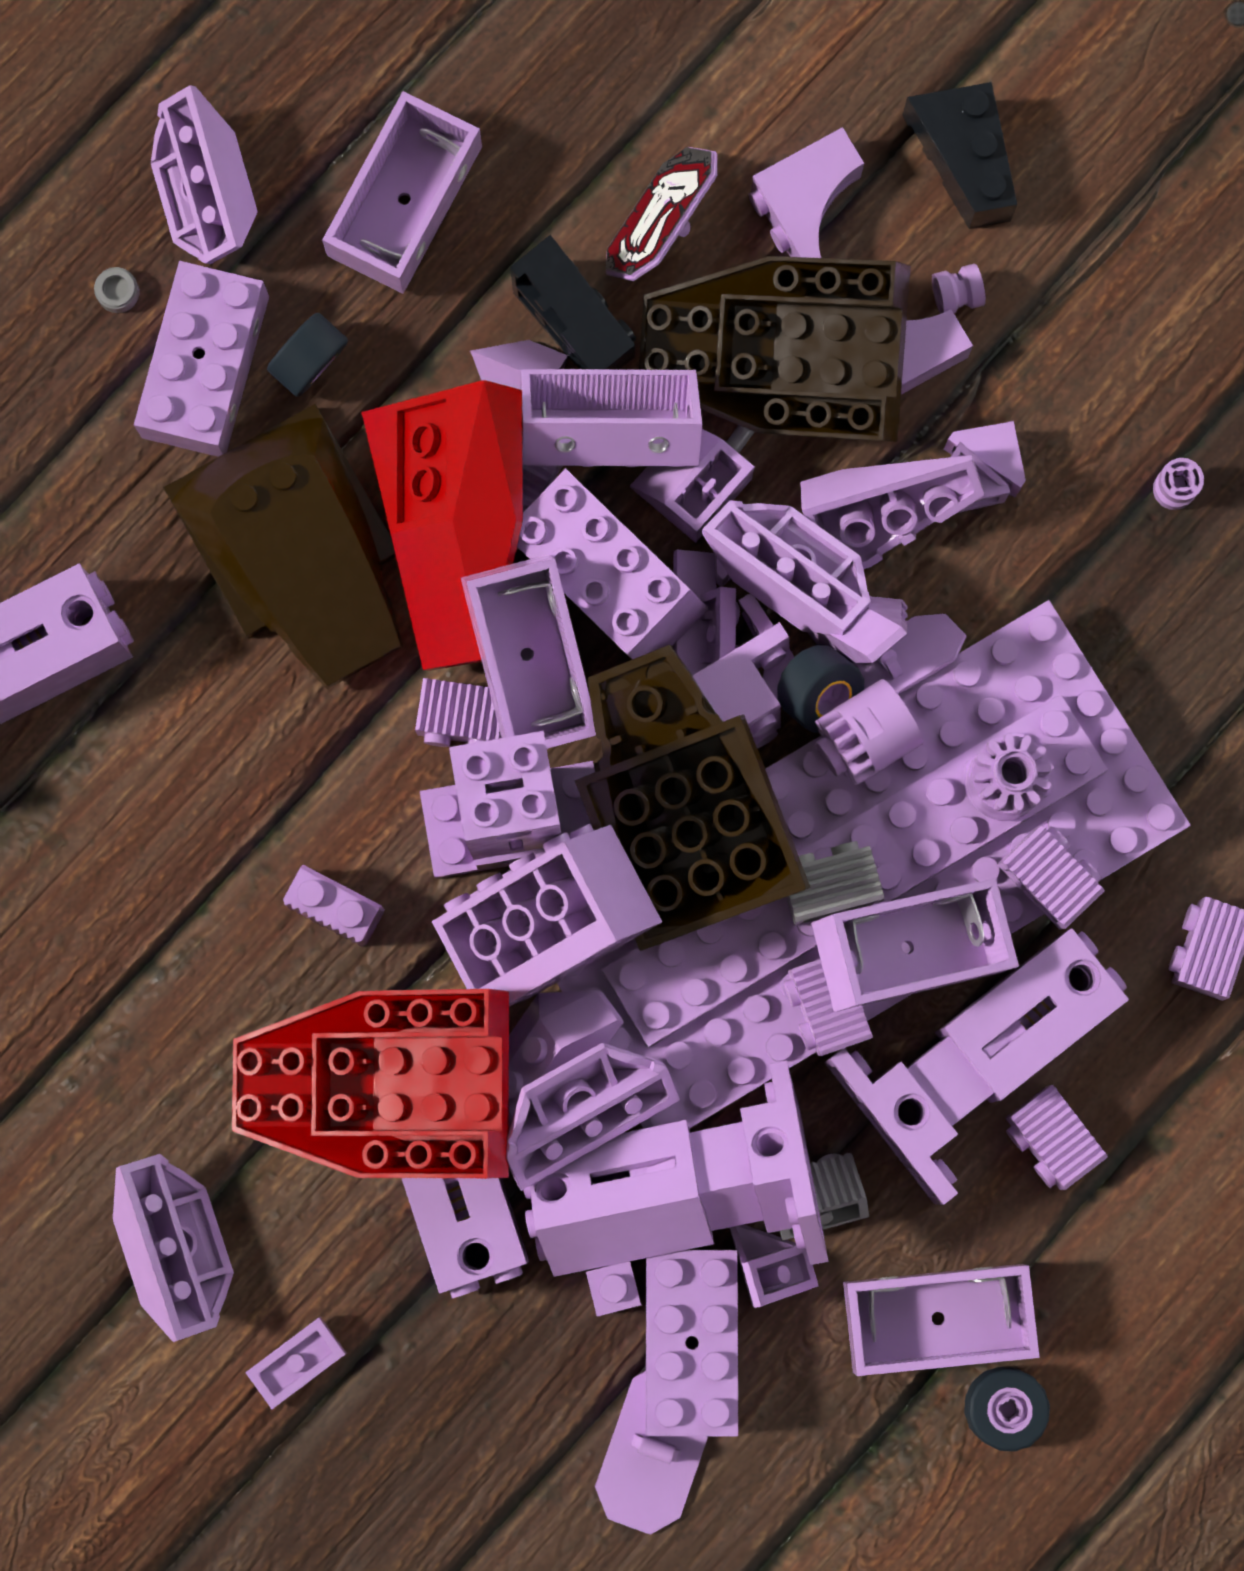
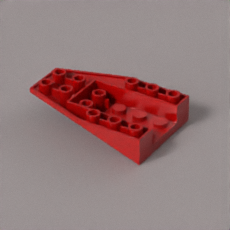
M487 380L469 383L361 412L422 668L426 671L482 662L461 577L513 564L522 527V390Z
M496 989L358 991L233 1039L232 1131L356 1178H508L509 1163L506 1159V1150L509 1134V991Z

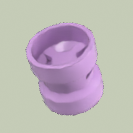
M976 264L962 266L958 274H950L947 271L932 274L933 293L940 314L950 309L953 313H956L957 309L963 307V305L971 309L985 305L984 284Z
M1188 458L1171 460L1164 466L1153 483V493L1157 502L1169 510H1179L1187 507L1200 493L1204 485L1202 469L1196 462Z

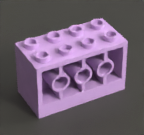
M566 468L523 512V522L517 547L529 559L544 555L554 557L563 592L632 659L667 645L673 646L709 609L685 583Z
M591 824L569 835L567 832L558 835L542 845L544 850L538 854L530 853L509 865L510 871L503 875L501 873L495 874L476 885L477 891L470 895L464 893L444 904L447 912L433 920L432 923L467 989L509 991V1007L533 997L662 923L611 825L593 830Z

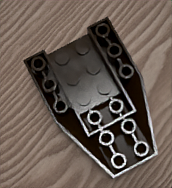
M768 256L645 294L643 296L639 370H696L700 408L756 433L898 442L911 265L898 261Z

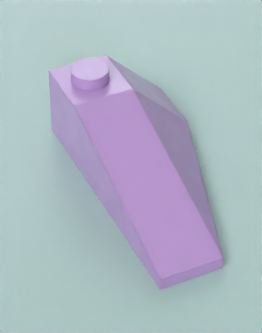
M972 455L841 469L800 482L803 515L859 554L863 569L870 568L883 560L882 555L898 544L902 543L905 546L915 540L916 533L933 522L942 523L985 496Z
M870 596V606L866 608L843 635L807 633L817 645L830 646L852 663H873L907 634V622L905 619L908 617V614L905 611L908 609V606L902 599Z

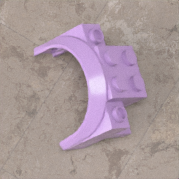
M748 594L738 601L744 610L741 614L754 638L694 674L693 677L722 721L742 714L745 715L755 744L759 748L772 741L778 735L776 730L781 728V705L777 697V686L782 672L794 658V655L789 649V636L780 622L773 625L756 598ZM760 667L764 669L763 678L757 670Z

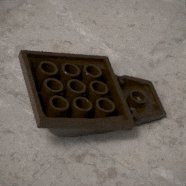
M316 404L163 487L248 639L267 628L272 632L276 631L288 644L296 658L326 689L403 647L392 603L385 590L380 573L383 571L381 565L395 558L391 536Z
M671 645L588 678L593 723L596 736L601 740L603 757L599 761L600 771L574 781L593 830L608 825L612 826L662 920V923L635 938L639 951L810 888L744 714L722 721L708 702L687 666Z

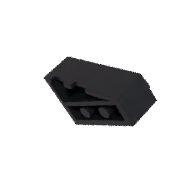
M992 82L907 97L902 116L907 125L911 126L917 135L927 159L931 160L943 180V186L967 227L971 229L1010 222L1017 207V200Z
M551 234L510 267L513 294L562 351L568 355V358L578 369L619 370L635 357V344L633 341L636 340V337L630 327L623 320L619 319L617 321L608 310V304L603 296L588 284Z

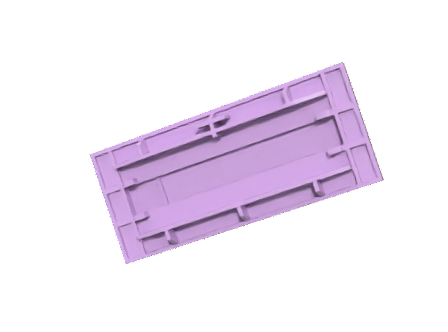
M1049 600L960 652L954 662L899 694L913 716L924 743L875 775H872L858 785H854L850 778L845 776L844 772L835 776L824 762L815 745V742L821 739L822 736H819L765 769L798 856L813 853L815 860L833 856L831 848L857 841L859 849L870 846L885 898L877 904L996 878L1010 934L1044 915L1033 901L997 865L1034 828L1042 825L1047 830L1050 827L1057 829L1070 843V847L1066 851L1078 863L1082 859L1090 863L1103 879L1191 826ZM1007 733L1023 738L1029 735L1032 738V742L1038 747L1043 746L1046 748L1045 756L1048 762L1054 766V769L1051 771V788L1040 803L1020 818L1002 821L985 816L975 808L967 794L966 773L970 763L991 739L1003 737ZM1003 768L1002 775L1004 779L1011 784H1018L1016 774L1010 769ZM786 897L643 951H639L634 938L557 982L562 992H603L624 1021L608 1045L662 1062L667 1067L680 1101L641 1122L640 1124L643 1129L687 1120L690 1129L771 1080L770 1063L787 1060L788 1066L791 1068L816 1052L815 1048L807 1050L799 1029V1024L806 1022L800 1005L791 1006L783 982L790 979L788 970L820 959L811 924L817 920L794 925ZM903 942L901 946L902 951L909 954L910 946ZM911 994L863 1005L867 1021Z

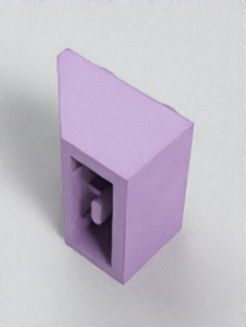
M702 429L699 466H647L630 485V488L696 543L702 536V529L712 520L717 512L730 500L733 501L752 480L755 466L723 439Z

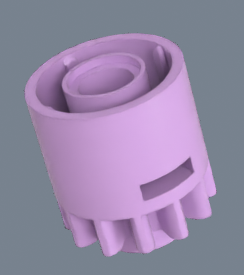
M884 679L877 681L815 721L819 728L818 732L822 736L821 739L815 742V745L824 762L835 776L844 772L845 776L849 777L854 785H858L872 775H875L924 743L921 732L907 706L894 688Z
M1007 733L1003 737L991 739L974 757L966 773L967 794L975 808L989 818L1002 821L1014 820L1030 812L1040 803L1052 786L1050 780L1051 771L1054 769V766L1048 762L1045 756L1046 748L1043 746L1038 747L1032 742V738L1029 735L1023 738ZM1002 769L1012 770L1018 778V784L1007 782L1002 775Z

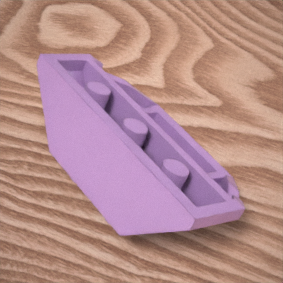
M189 85L159 103L157 116L160 117L154 135L151 167L173 243L197 257L204 264H212L243 246L258 211L235 132L196 86Z
M730 500L702 529V535L732 581L802 632L843 635L866 608L870 606L871 600L867 591L861 556L791 506L764 503L743 504L742 501Z
M603 992L538 993L509 1035V1130L522 1087L600 1043L608 1044L623 1024V1019Z
M600 1043L522 1087L507 1137L506 1150L509 1168L520 1190H524L680 1101L665 1064L605 1043Z
M157 1154L116 1168L113 1222L141 1306L172 1342L217 1327L220 1318L219 1313L226 1299L234 1272L206 1187L181 1169L168 1163L169 1160L161 1154Z

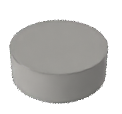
M119 267L106 269L95 281V296L100 305L109 312H126L133 308L138 301V283L134 276L126 269Z

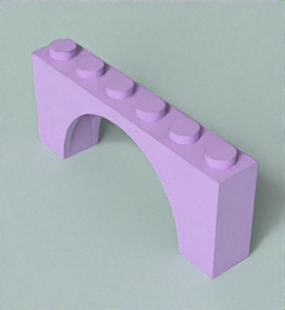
M843 127L753 176L752 192L749 194V199L756 213L760 217L766 215L773 229L770 230V234L781 253L787 251L790 257L821 258L819 227L822 219L834 199L850 184L861 178L864 162ZM951 309L930 318L908 320L906 322L901 395L969 357L973 345Z

